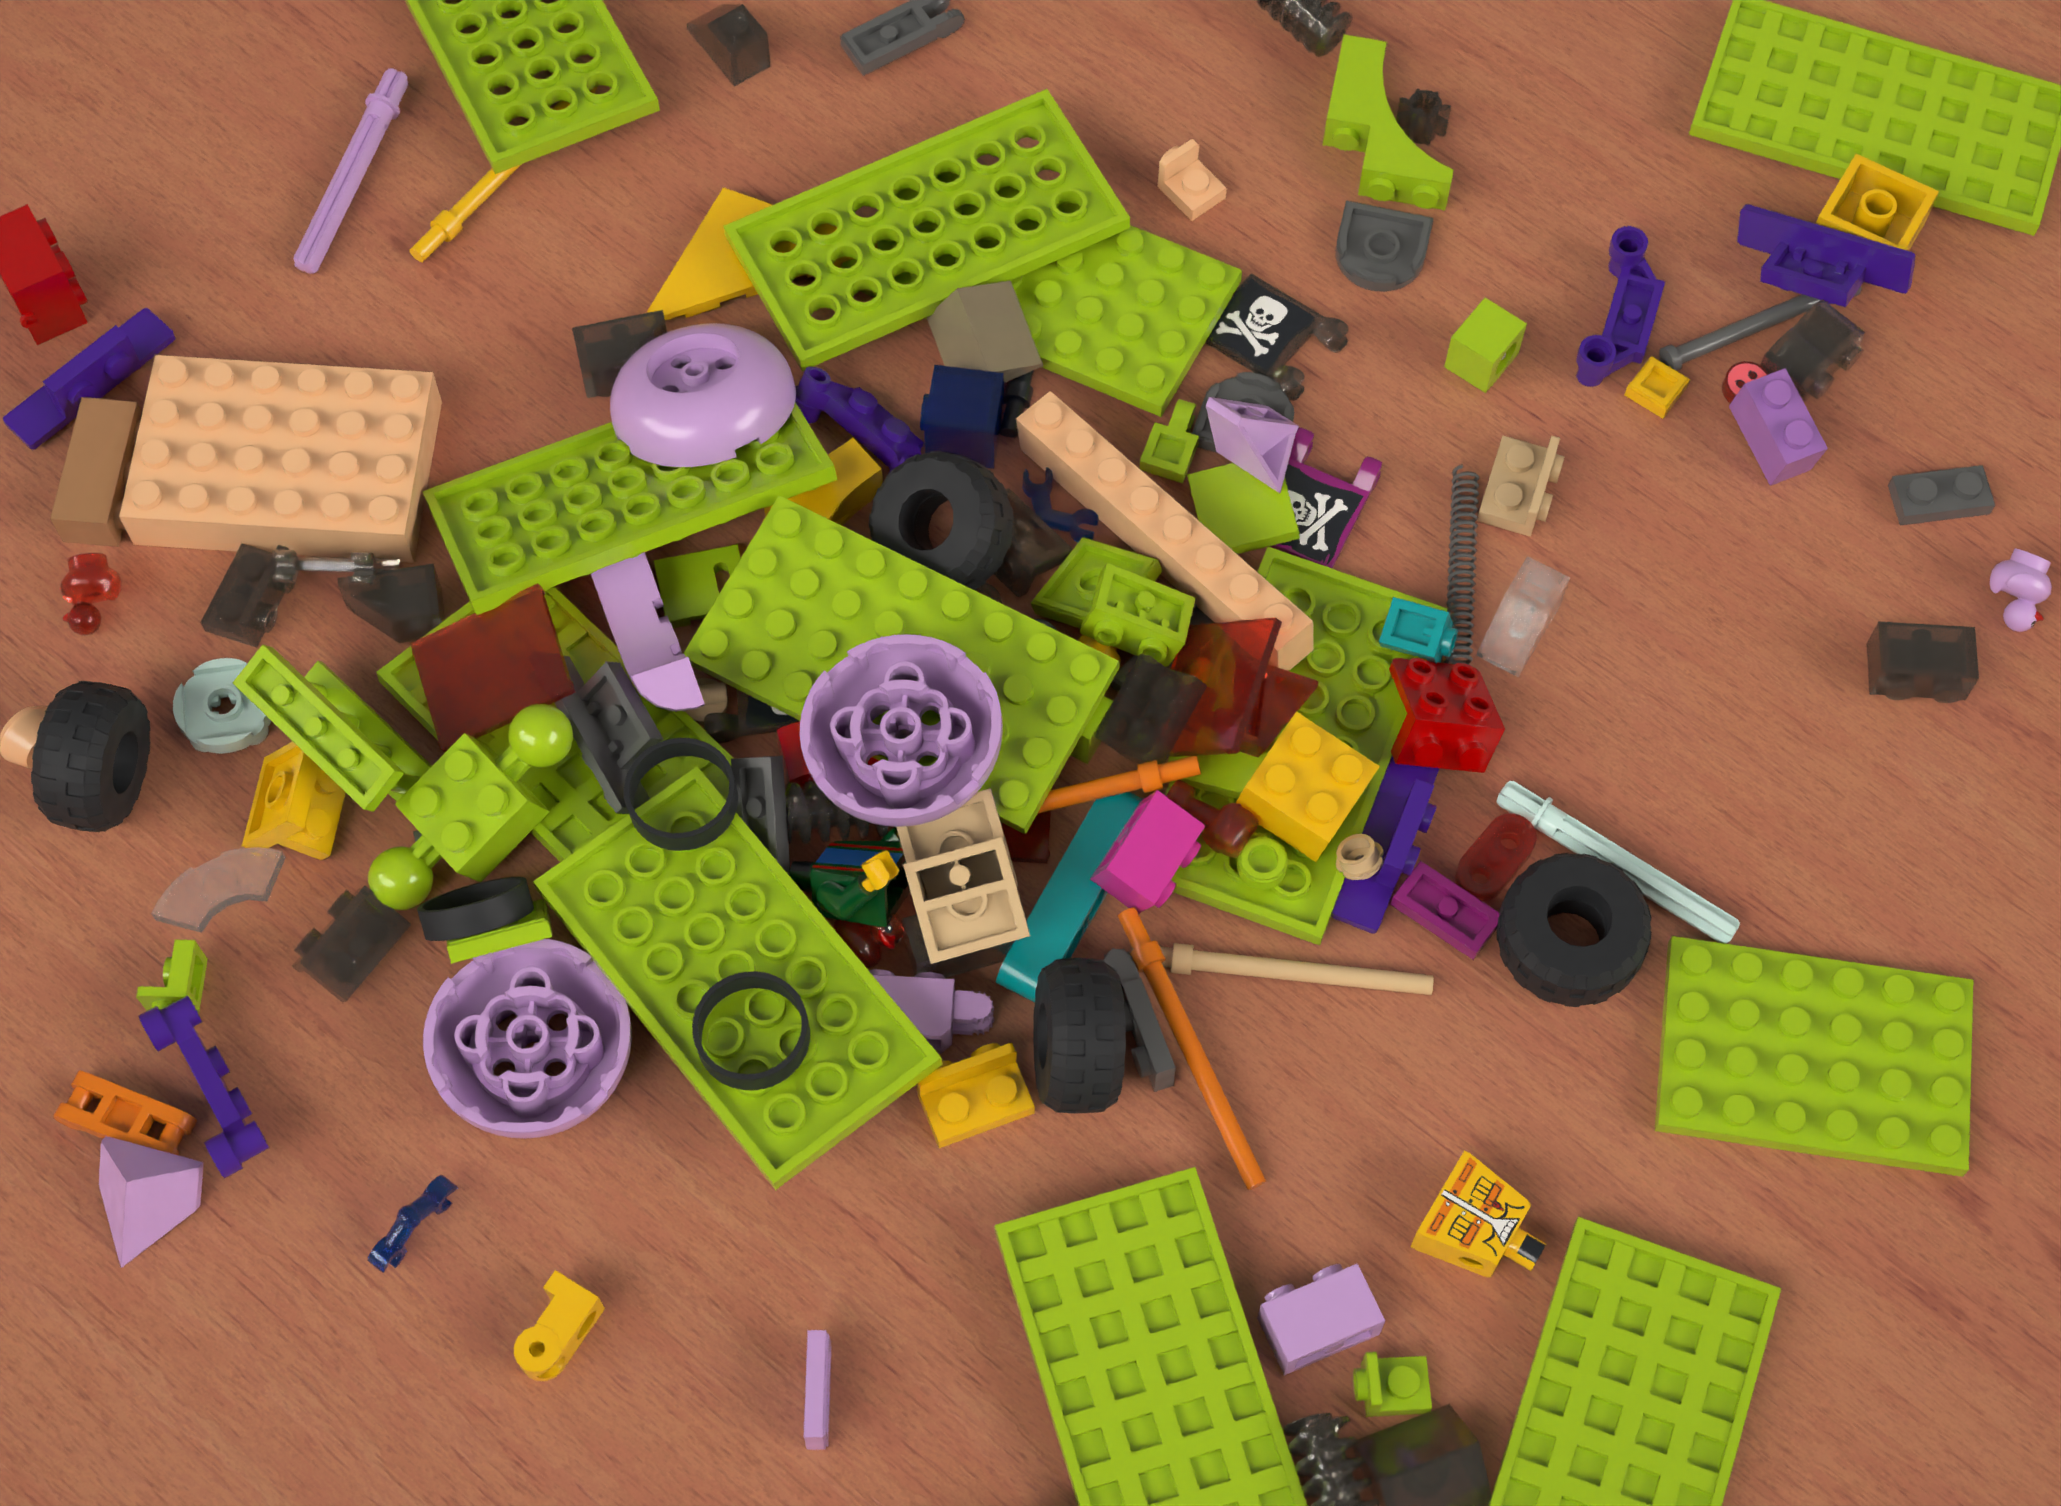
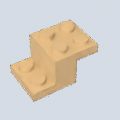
M991 788L977 792L959 809L940 819L920 825L897 827L907 863L903 864L931 964L1031 936Z

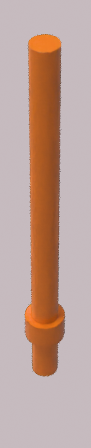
M1197 755L1158 764L1157 760L1137 764V770L1050 790L1038 813L1138 789H1143L1144 793L1164 789L1163 783L1201 775Z
M1136 908L1126 909L1119 913L1117 917L1133 948L1130 956H1132L1138 972L1145 973L1247 1190L1259 1187L1266 1182V1179L1162 964L1166 960L1158 942L1156 940L1151 941Z

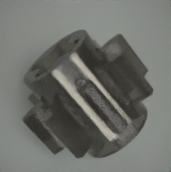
M1416 89L1410 99L1400 98L1396 121L1414 143L1426 144L1428 146L1436 134L1445 137L1451 106L1447 104L1442 105V100L1437 91L1434 93L1429 90Z

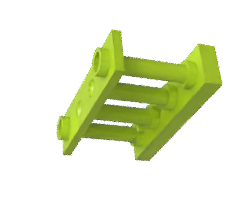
M262 644L232 682L364 810L374 812L387 794L397 802L432 766L321 661H317L304 677L273 647Z

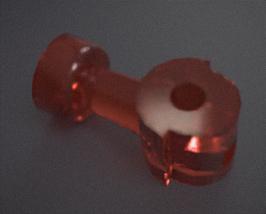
M1182 779L1177 780L1170 788L1166 797L1205 825L1202 838L1209 847L1219 854L1222 853L1226 856L1237 858L1259 826L1258 819L1250 811L1241 807V804L1230 803L1219 809L1195 798L1196 789L1194 786Z

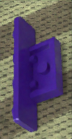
M1745 204L1740 210L1738 244L1771 254L1761 268L1760 282L1842 307L1848 305L1863 282L1906 294L1911 288L1916 258L1915 253L1750 204Z
M143 308L120 327L115 325L43 381L44 386L3 417L5 425L30 449H36L77 417L82 397L102 398L171 344L176 338L173 331L148 308Z
M1393 756L1391 757L1362 833L1370 836L1382 846L1384 851L1383 856H1381L1383 864L1368 879L1350 880L1345 878L1332 911V918L1369 933H1377L1401 873L1410 876L1416 864L1421 848L1412 844L1417 831L1427 833L1437 806L1428 802L1440 768L1395 764Z

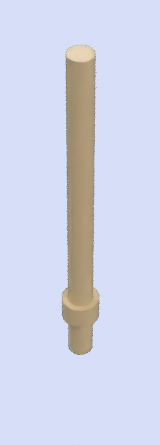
M1173 943V948L1160 947L1166 959L1162 964L1164 967L1171 968L1170 973L1191 975V970L1424 995H1432L1433 975L1193 950L1194 945Z

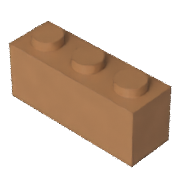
M81 398L50 518L63 542L119 547L123 529L126 530L119 516L142 416V411L137 402Z

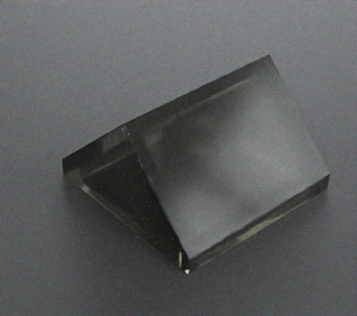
M1450 1404L1351 1442L1352 1449L1377 1506L1489 1505L1492 1493L1480 1443Z

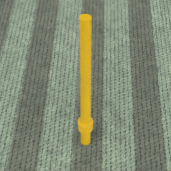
M597 87L593 88L591 92L594 93ZM559 101L552 109L561 110L568 107L570 103ZM520 165L497 174L491 168L449 211L442 210L430 222L431 229L410 248L411 255L417 261L424 262L444 241L450 242L463 229L462 223Z

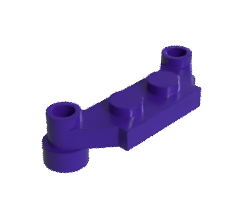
M1624 226L1617 229L1609 245L1610 261L1608 268L1618 278L1603 333L1602 335L1586 337L1581 342L1577 353L1576 362L1578 369L1576 377L1581 384L1587 387L1599 385L1604 377L1631 362L1642 364L1665 281L1656 279L1644 258L1648 246L1647 236L1642 230L1633 226Z
M807 367L798 386H795V402L808 423L818 421L822 410L825 411L889 467L890 472L905 462L907 458L921 454L920 451L924 442L910 431L909 426L905 422L895 418L883 408L871 393L864 391L860 387L853 389L833 382L829 374L820 368Z
M187 995L161 1010L158 1006H155L138 1015L143 1028L158 1052L177 1042L221 1125L223 1132L205 1141L204 1144L222 1177L225 1179L243 1169V1162L269 1149L268 1143L256 1122L253 1121L246 1124L244 1118L252 1115V1111L239 1088L237 1087L231 1091L228 1090L222 1077L230 1073V1070L215 1045L207 1050L194 1026L202 1023V1019L189 996Z

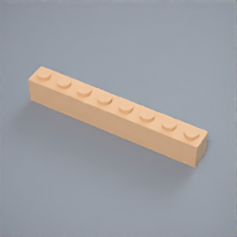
M1049 391L1016 418L1020 449L1136 553L1158 559L1163 570L1161 575L1180 592L1195 597L1197 607L1277 679L1284 676L1313 651V620L1055 394Z

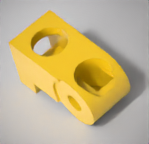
M556 1270L543 1287L551 1302L537 1320L535 1326L525 1329L517 1337L514 1344V1356L518 1365L529 1378L536 1381L551 1380L563 1371L605 1310L598 1296Z

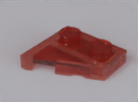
M1232 652L1224 665L1213 743L1259 758L1291 720L1295 712L1301 708L1316 690L1318 681Z

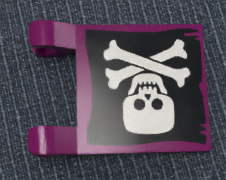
M1299 427L1295 434L1285 480L1300 539L1269 547L1333 569L1368 497L1380 479L1382 462L1369 456L1365 457L1353 485L1304 464L1313 448L1312 440L1314 439V433Z

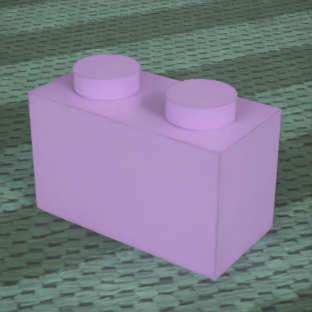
M1358 1263L1345 1269L1342 1268L1341 1264L1329 1266L1317 1272L1312 1277L1314 1282L1296 1290L1293 1284L1284 1285L1271 1291L1264 1297L1266 1302L1261 1304L1257 1319L1284 1375L1380 1335L1385 1319Z

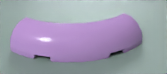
M645 552L637 557L625 559L592 573L596 590L621 658L639 694L656 707L674 712L703 707L705 703L690 660L682 653L668 616L658 618L655 609L664 606Z

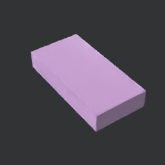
M808 1330L804 1416V1440L807 1450H826V1446H828L831 1341L826 1330Z

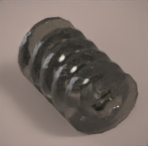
M1257 0L1262 10L1268 11L1273 20L1279 21L1285 31L1292 32L1294 39L1297 42L1303 43L1306 50L1314 53L1317 57L1325 56L1341 42L1343 35L1346 34L1353 20L1350 12L1344 11L1340 13L1341 5L1338 1L1328 3V0Z
M814 780L806 781L802 788L796 782H788L785 785L789 845L791 844L793 831L797 830L803 844L810 843L812 829L818 830L822 842L829 841L832 827L837 828L842 841L848 840L851 826L856 827L859 838L866 839L868 837L870 824L873 823L858 819L836 806L820 790ZM874 824L878 836L884 837L887 834L888 826Z
M1320 1413L1298 1419L1282 1428L1284 1435L1296 1437L1288 1445L1290 1454L1294 1457H1304L1296 1464L1295 1469L1298 1476L1311 1478L1304 1484L1302 1490L1305 1497L1318 1499L1312 1506L1380 1505L1378 1499H1361L1360 1493L1372 1484L1371 1478H1354L1353 1472L1365 1463L1364 1458L1346 1456L1345 1452L1358 1442L1356 1436H1339L1338 1431L1350 1423L1349 1416H1332V1413Z

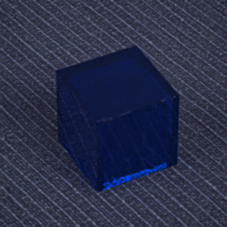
M934 365L930 393L924 394L921 409L920 430L924 431L925 453H930V451L954 453L968 457L984 465L986 468L994 469L1004 412V373Z

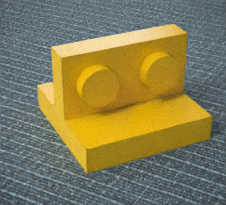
M293 741L264 757L242 847L260 853L275 844H279L318 860L329 857L346 792Z

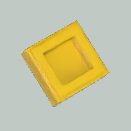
M1651 356L1627 386L1624 396L1663 419L1687 389L1690 379Z

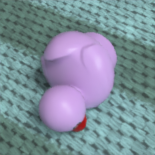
M2016 548L2010 560L2002 561L1992 569L1990 589L1993 593L2004 591L2018 598L2006 606L2003 618L2008 628L2013 631L2023 632L2032 628L2037 621L2044 620L2042 614L2037 611L2035 604L2043 602L2051 594V581L2046 575L2051 562Z

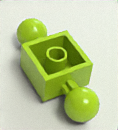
M533 704L519 711L509 727L508 740L510 746L500 756L489 745L464 733L395 803L396 807L416 827L422 836L410 848L404 846L389 848L380 853L372 862L368 873V885L373 897L381 905L393 910H408L421 904L429 895L433 885L432 867L442 857L456 873L482 882L550 813L520 778L531 766L537 768L553 766L568 754L572 746L573 730L569 719L561 710L548 704Z

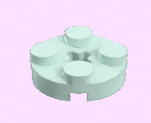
M219 658L205 662L193 670L194 676L184 686L181 682L177 688L173 700L174 717L181 732L196 750L219 754L232 753L247 748L250 745L260 744L266 739L269 732L268 726L272 721L232 683L247 665L246 662L234 658ZM229 697L231 703L236 704L226 714H219L216 711L212 712L213 707L220 706L221 698Z

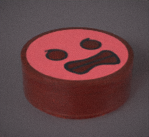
M1743 361L1734 364L1729 368L1722 382V392L1725 399L1731 404L1745 383L1769 375L1768 372L1754 362Z

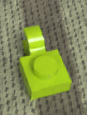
M1178 399L1169 425L1154 423L1140 459V470L1184 483L1199 441L1198 435L1190 433L1195 420L1193 413L1196 404Z

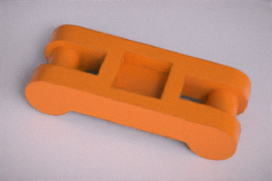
M84 1071L77 1072L71 1083V1086L74 1088L67 1103L61 1102L53 1115L56 1121L74 1130H82L102 1139L108 1136L178 1156L180 1152L177 1150V1147L183 1136H189L197 1123L195 1117L180 1109ZM93 1098L101 1099L94 1114L86 1111ZM154 1121L165 1125L158 1140L147 1136Z

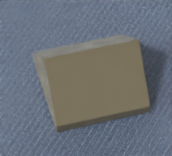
M1011 281L957 288L936 308L933 315L927 317L959 402L1043 367L1042 360Z

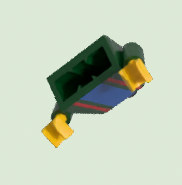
M897 827L891 829L880 841L831 842L816 862L793 861L789 876L802 891L812 892V904L823 917L878 927H887L911 892L903 864L907 863Z

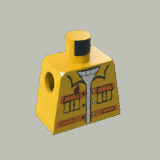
M1464 1150L1417 1230L1410 1247L1484 1277H1491L1503 1255L1531 1271L1546 1243L1519 1228L1531 1207L1530 1202L1476 1157Z

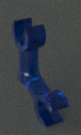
M1046 467L1045 482L1035 484L1030 481L1028 470L1025 469L1022 488L1024 493L1032 499L1035 524L1041 528H1053L1070 532L1072 539L1077 543L1082 537L1093 540V531L1081 529L1078 525L1089 524L1097 526L1099 515L1090 509H1081L1074 514L1053 510L1049 495L1053 484L1052 471Z
M439 1175L431 1181L420 1197L399 1209L397 1218L389 1232L373 1247L367 1261L382 1273L385 1272L389 1264L396 1268L406 1254L405 1244L414 1229L433 1212L437 1215L445 1212L453 1204L447 1199V1196L457 1190L458 1186L444 1175Z

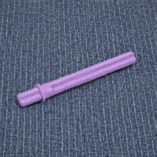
M389 68L384 72L375 93L367 96L365 100L367 106L365 113L294 255L295 267L309 274H314L318 271L391 120L398 118L400 114L398 105L408 86L407 75L404 72Z

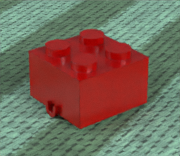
M27 204L0 216V276L22 316L20 318L21 325L29 329L38 346L88 323L80 307L88 301L65 253L58 246L57 239L46 218L36 221Z

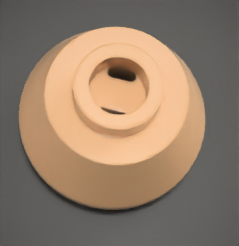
M27 707L16 713L5 724L0 734V753L5 760L32 769V756L38 736L37 732L47 707Z

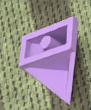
M1209 397L1206 409L1216 452L1278 493H1281L1295 434L1299 426L1265 405Z
M104 1137L101 1141L99 1188L121 1268L200 1207L204 1162L112 1137Z

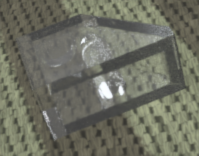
M1527 556L1506 591L1476 656L1519 677L1561 606L1570 577Z

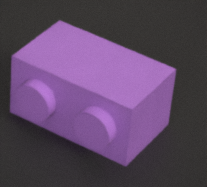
M1786 368L1745 383L1729 405L1770 486L1810 471L1828 449Z

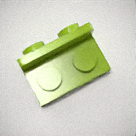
M1106 563L1100 572L1092 607L1082 622L1080 633L1095 639L1100 644L1113 646L1139 656L1146 662L1169 666L1185 644L1195 597Z

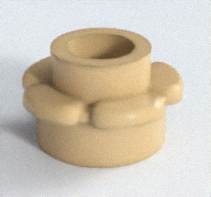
M1366 834L1351 835L1344 839L1337 848L1336 867L1338 871L1343 872L1344 877L1347 879H1368L1383 864L1381 857L1384 854L1383 848Z

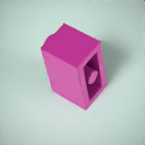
M1157 790L1139 803L1090 880L1128 908L1135 907L1138 914L1154 905L1160 908L1176 887V883L1171 879L1179 866L1183 869L1186 868L1200 850L1201 844L1196 840L1205 825Z

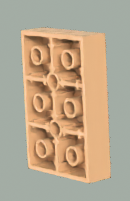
M155 355L119 516L133 545L317 557L392 559L383 561L414 563L425 503L422 491L427 490L442 405L433 372Z

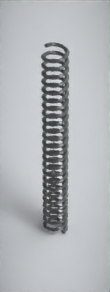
M1461 464L1452 471V510L1450 512L1452 518L1450 519L1451 535L1449 536L1451 542L1449 544L1450 559L1448 561L1450 567L1448 568L1449 584L1447 589L1449 592L1447 593V598L1449 600L1447 601V612H1449L1451 619L1454 620L1452 621V628L1457 629L1458 632L1469 633L1468 635H1457L1456 641H1467L1469 643L1461 644L1455 642L1452 651L1453 655L1450 657L1445 656L1444 663L1449 664L1450 661L1452 664L1465 663L1470 665L1469 663L1473 661V658L1469 656L1473 652V649L1470 648L1473 640L1470 638L1474 635L1470 630L1474 627V624L1470 621L1474 619V615L1471 612L1475 610L1471 605L1475 602V599L1472 597L1475 594V590L1472 587L1476 585L1472 580L1476 577V574L1472 571L1476 569V565L1473 563L1477 560L1474 556L1477 552V549L1474 548L1477 544V541L1474 539L1477 536V532L1474 530L1478 527L1475 523L1478 520V516L1475 514L1478 512L1476 505L1479 503L1476 499L1479 492L1476 489L1479 488L1477 481L1480 478L1476 473L1469 471L1457 474V471L1464 467ZM1469 475L1474 476L1475 479L1468 480L1459 477ZM1466 483H1467V484H1473V485H1475V486H1474V487L1467 488V487H1462V486H1459V485H1461V484H1466ZM1473 492L1474 495L1466 496L1459 493ZM1472 500L1474 503L1466 504L1458 501ZM1472 508L1474 511L1465 512L1458 509ZM1461 516H1471V517H1473V519H1471V520H1464V519H1460V518H1458V517H1461ZM1461 524H1470V525H1473V527H1471V528H1462V527H1459L1458 525H1461ZM1469 532L1473 535L1462 536L1458 535V533ZM1464 540H1466V541H1471L1472 543H1471V544H1461V543H1458V541H1464ZM1459 549H1470V550H1472V551H1471V552H1460V551H1457V550H1459ZM1469 557L1472 558V560L1465 561L1456 558ZM1468 565L1472 568L1462 569L1458 568L1457 566ZM1463 573H1464V574H1470L1471 576H1470V577H1460V576H1457V574H1463ZM1458 582H1469V583H1471V584H1470V585H1459V584H1456V583H1458ZM1467 590V591H1470L1471 593H1465V594H1464V593H1458V592H1455V591ZM1462 598H1463V599H1469L1470 601H1468V602H1461V601H1457L1456 599H1462ZM1457 607H1468V608H1470V609H1469V610H1458V609H1455V608H1457ZM1465 615L1470 618H1457L1455 616ZM1456 624H1468L1469 626L1460 627L1456 626ZM1456 649H1465V650H1468V651H1467V652H1457V651H1454V650H1456ZM1454 658H1467L1468 660L1461 661Z

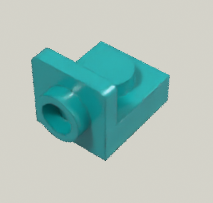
M1393 597L1379 644L1384 648L1424 658L1427 661L1441 663L1443 655L1451 656L1458 630L1452 628L1453 622L1449 612Z

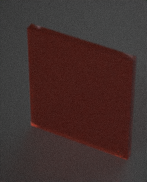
M538 583L518 592L495 609L479 615L474 613L410 643L437 734L438 745L444 753L464 733L477 739L511 723L516 714L527 706L533 704L550 705L575 693L574 683L571 681L547 605L545 591Z
M1275 617L1189 625L1185 644L1174 658L1141 754L1147 758L1238 754L1282 622Z

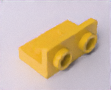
M998 1043L984 1045L973 1051L970 1058L953 1064L949 1060L942 1061V1065L917 1083V1094L938 1148L1035 1114V1106L1016 1062V1050L1013 1043L1000 1046Z

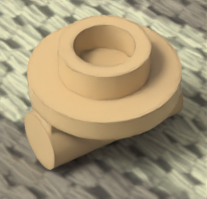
M709 678L696 679L705 705L697 709L685 710V712L698 724H711L719 720L727 710L728 696L726 683H719Z

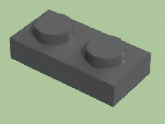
M1983 465L1892 476L1888 484L1900 526L1991 514L1995 507Z

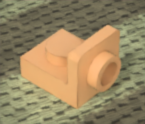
M1194 139L1189 140L1180 147L1174 146L1162 156L1159 162L1157 186L1191 221L1224 200L1227 190L1198 160L1199 144Z

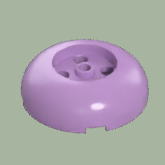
M721 323L696 324L678 328L656 337L642 346L627 360L617 375L612 388L610 415L618 440L621 439L630 448L631 454L663 466H704L737 457L735 449L755 439L762 444L772 437L784 425L793 410L796 400V387L786 359L777 347L763 336L736 325Z
M909 634L891 635L867 641L848 650L846 658L837 663L828 673L825 670L822 672L810 689L804 703L800 720V743L805 763L812 778L820 790L836 806L858 819L873 824L894 827L914 826L935 821L954 812L967 803L984 785L995 766L1001 748L1003 735L1002 713L996 690L986 672L983 673L977 665L966 657L964 651L945 641L932 637ZM932 710L940 715L941 720L935 725L928 726L921 722L922 715L926 711ZM888 711L883 716L880 725L872 722L880 714ZM874 755H884L888 758V761L882 759L872 766L867 765L869 759ZM927 755L938 759L934 764L926 767L918 763L922 757Z
M543 939L472 958L473 961L463 967L452 979L448 977L434 996L428 1010L423 1032V1050L427 1070L435 1088L447 1105L462 1119L485 1132L508 1138L527 1139L550 1136L563 1132L586 1120L615 1091L626 1069L631 1050L632 1027L626 1000L611 981L606 978L587 952L561 941ZM560 1013L566 1015L568 1026L564 1030L553 1031L548 1027L552 1016ZM512 1014L517 1016L509 1024L507 1031H502L497 1027L508 1016ZM537 1042L532 1048L524 1049L529 1043ZM511 1062L514 1064V1072L508 1070L499 1076H494V1069L499 1063ZM552 1062H562L566 1065V1069L557 1076L551 1077L545 1073L547 1066Z

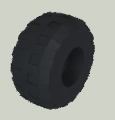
M930 451V453L916 454L907 458L905 462L895 467L886 476L887 478L875 494L871 514H869V528L872 541L971 589L979 588L997 572L1004 562L1003 559L1008 548L1010 549L1014 517L1008 493L992 471L984 465L962 455L944 451ZM949 500L953 509V526L945 541L933 548L929 538V524L937 508Z
M79 681L60 690L55 695L54 700L49 703L37 732L38 736L32 756L31 784H33L32 794L35 803L39 806L38 809L51 823L75 830L100 833V831L105 832L121 824L123 819L128 817L133 810L146 776L148 755L150 754L151 730L146 706L130 689L101 682Z
M1584 853L1554 854L1552 857L1540 859L1529 865L1527 870L1518 875L1507 891L1500 908L1497 925V941L1499 943L1500 956L1505 967L1514 976V979L1538 998L1549 1003H1558L1568 1007L1595 1005L1607 1001L1609 997L1616 993L1619 994L1641 968L1648 952L1652 935L1651 914L1638 885L1613 863H1608L1597 858V856ZM1561 913L1576 914L1589 921L1596 929L1600 941L1597 944L1585 947L1570 945L1559 939L1551 930L1548 918Z
M1055 959L1054 962L1045 966L1039 972L1035 991L1033 1045L1034 1069L1039 1099L1042 1104L1051 1108L1056 1113L1084 1114L1104 1112L1105 1109L1118 1101L1124 1077L1126 1023L1120 976L1115 968L1105 963L1102 959Z

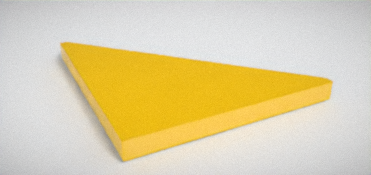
M723 187L644 315L645 327L652 330L660 327V322L684 314L688 318L720 307L719 303L745 294L747 298L758 295L725 237L724 226L773 204ZM822 224L814 232L820 235H829L835 232L837 227ZM782 241L776 244L773 249L780 253H786L793 250L796 244ZM841 257L834 262V265L840 268L842 262L853 258ZM802 274V275L797 276V277H800V276H803V275H807V278L813 277V276H810V275H808V274Z

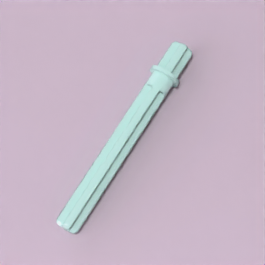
M1515 781L1507 782L1500 791L1496 801L1497 804L1530 825L1529 831L1534 832L1537 829L1576 854L1593 855L1608 863H1613L1622 869L1632 881H1635L1643 896L1717 942L1729 943L1740 925L1738 919L1552 805L1553 799L1551 797L1544 800Z

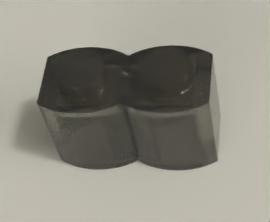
M1822 299L1768 350L1763 357L1760 368L1766 375L1786 368L1803 402L1810 396L1817 400L1833 383L1835 378L1832 374L1839 368H1842L1844 371L1849 370L1863 353V349L1859 345L1865 332Z

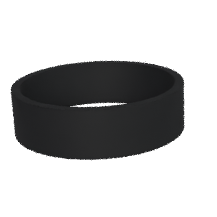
M674 738L651 746L634 761L625 779L624 798L634 827L643 838L660 848L685 851L705 846L723 834L736 814L738 790L728 760L718 749L697 739ZM679 756H693L710 761L719 767L729 780L728 797L719 814L703 827L684 833L663 832L646 824L635 812L634 796L638 784L644 775L660 762Z
M506 877L468 885L436 896L422 903L417 908L424 936L428 941L452 940L487 932L522 919L534 910L527 880L524 877Z
M754 971L741 972L720 980L701 998L693 1017L692 1034L702 1064L716 1080L732 1088L760 1090L779 1084L797 1070L808 1051L810 1026L804 1003L791 985L772 974ZM752 988L771 990L787 998L798 1010L802 1026L795 1048L783 1062L764 1072L740 1074L718 1066L705 1053L702 1047L703 1027L711 1010L722 999L737 991Z

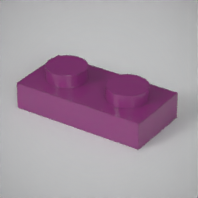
M1422 861L1417 864L1391 901V906L1472 960L1477 957L1496 931L1499 912Z

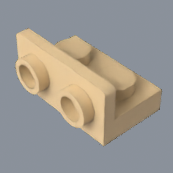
M1551 435L1548 448L1502 436L1479 510L1478 522L1531 537L1536 519L1546 521L1553 495L1545 493V488L1548 481L1557 483L1565 456L1556 454L1560 442L1559 437Z

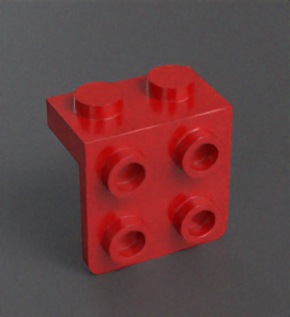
M1394 658L1389 670L1407 712L1391 749L1395 764L1485 773L1505 731V727L1480 671L1465 663L1448 664L1435 663L1421 658Z

